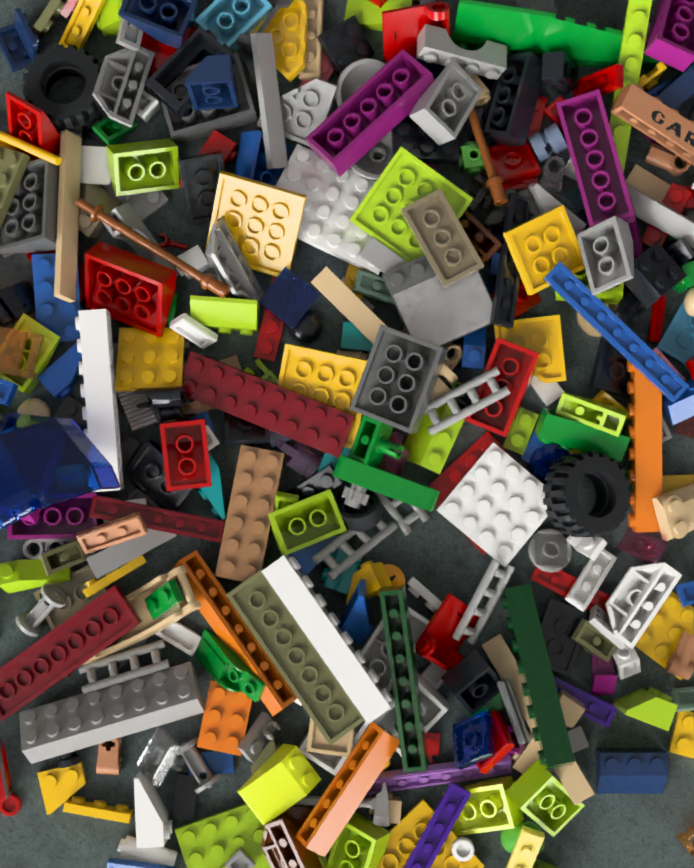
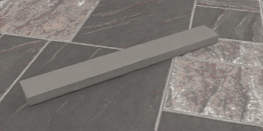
M570 157L562 173L577 181ZM626 183L637 217L677 240L684 237L689 246L694 249L693 220Z

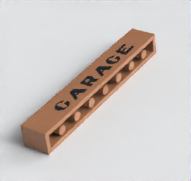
M630 84L621 89L611 113L694 166V121L684 118L676 109L669 108L659 98L646 93L639 85Z

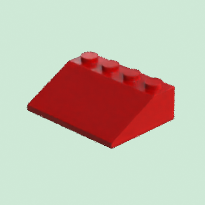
M99 241L85 253V307L91 310L107 309L110 312L111 318L161 338L176 290V270Z

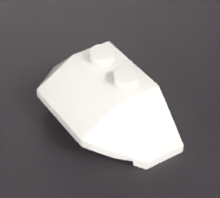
M665 562L630 567L605 603L614 637L633 649L682 574Z

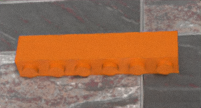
M373 721L370 723L295 837L305 848L323 857L326 856L399 746V739L390 731Z

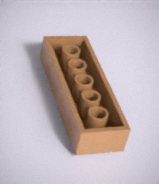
M241 445L215 576L244 582L264 567L271 532L268 514L274 512L276 494L279 491L286 456L285 453Z

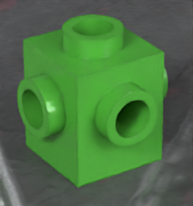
M477 142L464 143V146H461L459 151L460 160L457 164L458 167H461L462 174L469 173V175L481 173L485 166ZM477 154V158L475 159L470 157V155Z

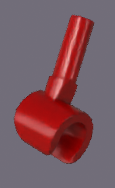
M163 233L158 234L159 237L165 238V242L159 244L161 248L170 246L187 250L188 245L170 240Z

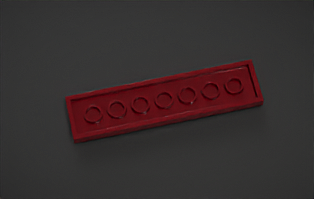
M190 351L183 371L182 386L185 389L186 397L339 458L340 454H342L356 415L195 351Z
M118 585L111 587L0 668L1 722L142 622Z

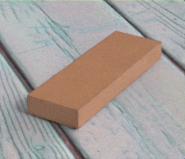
M136 512L77 532L76 538L86 555L146 535L148 529L140 513Z

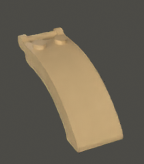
M185 565L176 567L167 574L156 577L141 588L126 595L125 597L142 622L124 634L116 644H110L83 665L138 643L201 608L199 600L196 601L185 574L187 572ZM175 578H178L188 604L186 605L183 600L166 614L153 620L144 599L168 581H176Z

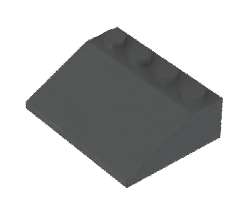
M238 52L232 54L235 62L233 69L237 81L238 107L197 111L192 107L180 119L161 102L171 138L176 145L210 136L214 129L221 133L258 122ZM200 63L188 66L166 90L181 101L188 94L185 79Z
M42 158L28 162L0 229V254L47 252L56 249L59 166Z
M381 324L350 410L410 434L417 433L449 349Z

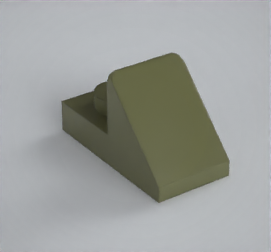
M78 540L49 549L39 555L47 576L77 565L87 559Z
M585 619L581 620L571 637L581 645V649L605 662H609L617 648L616 645Z

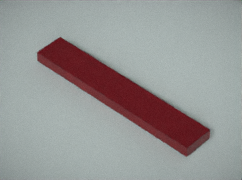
M93 495L89 517L113 521L139 512L147 529L222 543L226 521Z

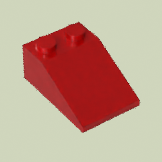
M6 92L9 134L52 154H60V134L45 112L14 93ZM10 145L11 147L15 148L21 153H25L26 155L30 156L33 160L40 159L39 157L33 154H30L22 149Z
M199 418L159 423L167 491L212 486L205 419Z

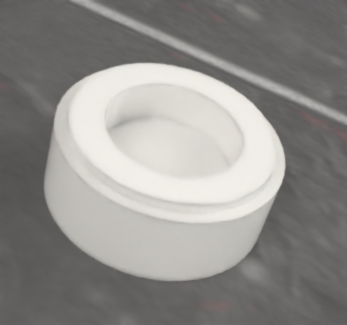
M459 837L453 841L451 847L452 854L457 860L464 862L473 857L474 845L470 839Z

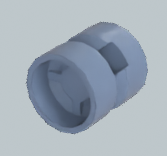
M556 123L544 128V133L537 132L528 137L540 163L550 158L553 152L558 154L568 148Z

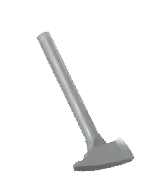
M385 781L382 783L381 792L376 797L364 798L358 808L375 810L373 824L384 827L389 826V797ZM305 796L294 805L316 806L321 797Z

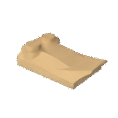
M694 482L652 498L662 540L680 539L686 536L688 532L694 530Z

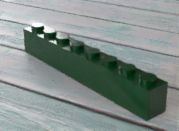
M531 584L505 588L504 596H500L503 609H507L509 617L505 618L508 631L512 630L514 639H511L513 652L518 653L519 660L516 661L518 674H523L524 683H521L524 697L528 696L530 705H527L529 719L533 718L535 727L532 728L535 742L539 741L541 750L537 752L540 765L544 764L546 770L572 765L575 760Z
M405 585L382 587L379 594L404 773L427 771L429 757Z

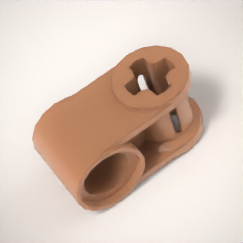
M121 737L111 740V742H114L112 746H109V742H103L98 745L97 774L120 775Z

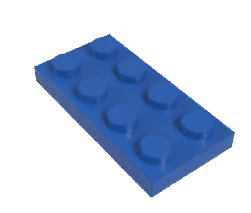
M56 253L31 254L36 321L60 336L59 342L81 339L80 332L76 330L75 317L79 316L78 311H81L78 263L76 301L69 303L54 296Z

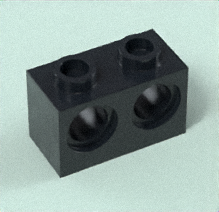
M565 51L543 53L542 80L556 93L569 94L570 91L577 90L578 64Z

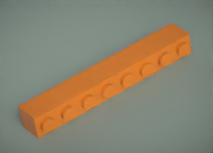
M627 360V371L630 372V381L627 382V393L630 394L631 402L627 405L628 417H631V425H628L627 434L631 439V447H628L627 450L628 461H631V470H628L627 478L629 483H632L631 498L628 500V503L631 505V514H628V526L634 532H660L652 498L662 494V393Z
M197 550L180 559L172 570L185 565L187 570L185 574L196 601L199 600L201 604L199 611L217 637L248 666L253 674L265 683L261 700L272 716H275L298 698L232 605L221 584Z

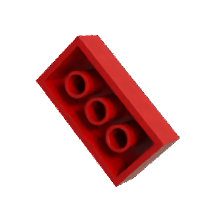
M497 337L484 373L497 366L500 375L496 376L495 379L500 389L507 386L511 394L465 418V421L501 436L508 437L542 354ZM487 381L479 385L476 390L480 399L492 394Z

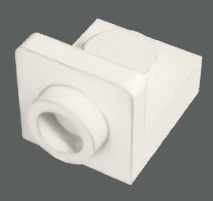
M569 535L567 538L568 543L576 551L594 561L607 545V542L601 537H572Z
M628 646L622 649L617 647L612 656L615 660L620 680L640 673V658L635 649H631Z

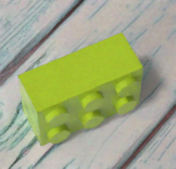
M539 760L531 765L506 791L516 805L552 837L585 806L582 802L574 805L560 779L549 769L546 770L544 764L540 765Z

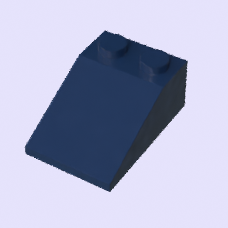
M124 0L118 15L157 41L178 49L186 41L196 19L198 0Z

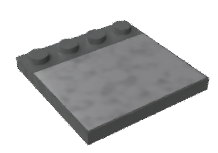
M424 255L382 274L409 335L443 346L490 325L493 302L479 271L443 288Z

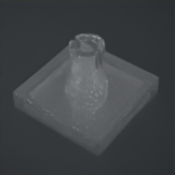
M157 726L136 766L152 785L160 787L170 768L177 772L182 769L177 766V764L184 765V759L177 756L181 746L165 729Z

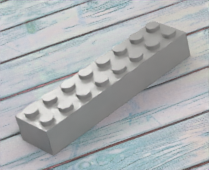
M190 661L87 694H79L19 712L21 750L29 762L33 764L204 713L198 674Z

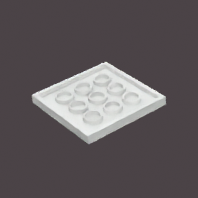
M493 442L436 511L492 558L499 561L503 567H506L547 518L545 511L547 506L543 504V498H545V492H542L544 484Z

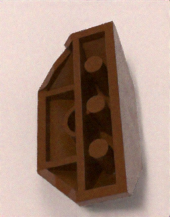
M467 209L459 218V222L481 261H488L503 244Z
M285 817L264 825L265 831L261 848L270 867L323 868L317 854L305 848L295 837L301 826Z

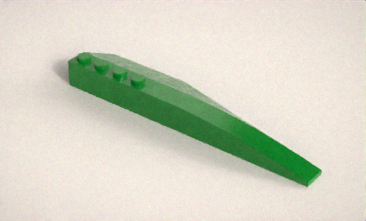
M459 0L452 41L465 50H478L488 40L506 45L507 55L533 52L542 60L543 53L565 51L578 66L608 68L618 64L623 31L609 27L599 30L596 24L589 22L579 25L575 23L574 18L565 17L564 20L556 19V14L473 0ZM643 53L641 69H654L660 61ZM665 64V66L667 67L666 69L674 68Z

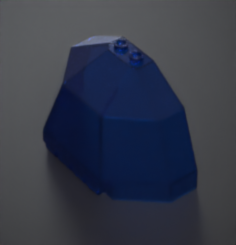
M12 412L5 416V420L0 422V531L37 510L36 507L45 509L48 506L96 490L117 489L120 487L112 465L72 418Z

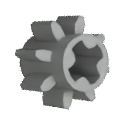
M352 483L350 487L345 486L342 497L346 498L344 504L356 509H360L361 504L366 506L370 495L366 494V488Z

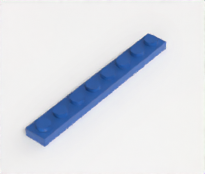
M558 262L543 278L671 402H675L689 387L675 371L596 295H592L591 291L561 262Z

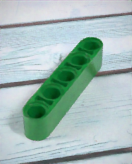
M341 454L332 475L429 512H433L440 494L439 490L383 469L366 465Z

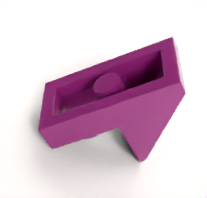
M591 654V694L614 695L617 674L614 673L613 656H611L609 662H605Z

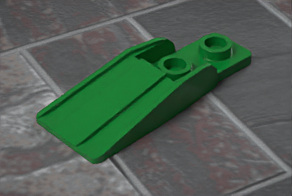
M205 629L195 654L198 662L218 684L232 692L242 691L254 702L260 701L265 683L253 674L248 666L210 630Z

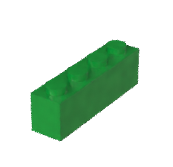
M543 407L535 428L539 441L545 444L557 443L566 450L574 448L580 450V452L597 451L598 453L607 454L609 458H614L616 461H622L630 441V436L626 431L622 430L619 437L558 415L555 413V410Z

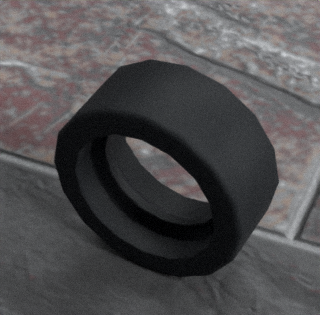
M366 491V494L370 496L366 506L361 504V507H371V509L359 515H351L356 508L344 504L346 498L341 501L339 512L346 528L352 531H365L373 528L380 522L383 517V509L375 493Z

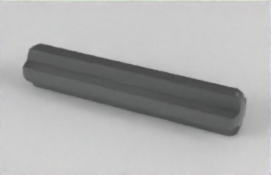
M508 678L501 679L497 682L518 743H529L531 737L511 682Z

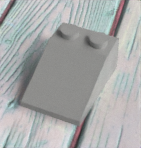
M452 60L418 99L409 117L438 145H442L457 137L483 89Z
M613 216L576 234L592 295L595 296L634 278L633 240L627 222L617 216Z

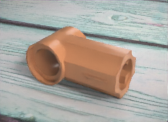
M654 143L651 144L644 161L668 171L673 176L682 175L691 165L669 149ZM675 160H679L683 164L682 169L675 166Z
M682 632L675 652L670 655L667 661L666 672L689 680L694 671V635Z

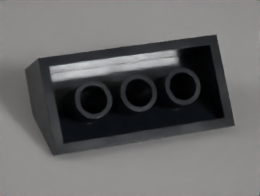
M533 52L508 54L505 71L498 80L492 79L489 88L491 99L485 104L480 121L486 141L505 146H525L543 81L542 59Z

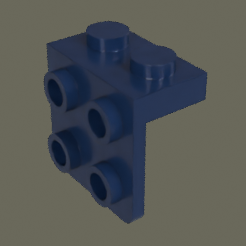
M20 8L15 9L14 24L0 28V49L12 73L26 68L29 62L34 63V57L39 53L38 46L40 45L37 34L35 32L32 33L29 27L30 21L27 14L22 13Z

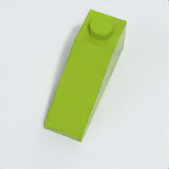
M563 392L555 413L619 437L629 411L607 403Z
M41 559L15 560L0 564V588L8 594L42 587L45 583L56 584L71 580V567L47 576Z

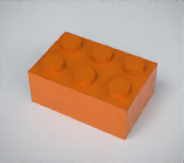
M212 678L210 680L197 747L241 756L242 753L237 747L247 733L253 700L242 691L232 692L227 690Z

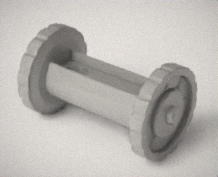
M45 583L40 590L43 597L29 613H19L15 619L20 630L31 637H37L42 633L43 627L41 623L54 607L62 608L68 602V598L63 590L52 583Z
M198 737L193 738L187 743L183 742L181 747L172 752L174 757L181 754L197 780L199 786L195 789L196 794L206 788H211L212 784L222 778L220 773L212 775L194 746L198 742ZM201 772H205L207 774L206 779L200 778Z

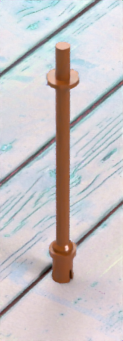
M473 107L468 117L488 175L486 186L491 191L494 205L500 206L508 202L503 187L504 180L503 177L496 174L475 107Z
M81 198L76 200L75 205L91 214V222L94 223L98 219L200 281L201 288L204 290L209 289L222 299L226 298L229 294L231 287L216 279L214 274L202 273L103 212L104 206L102 204L94 207Z

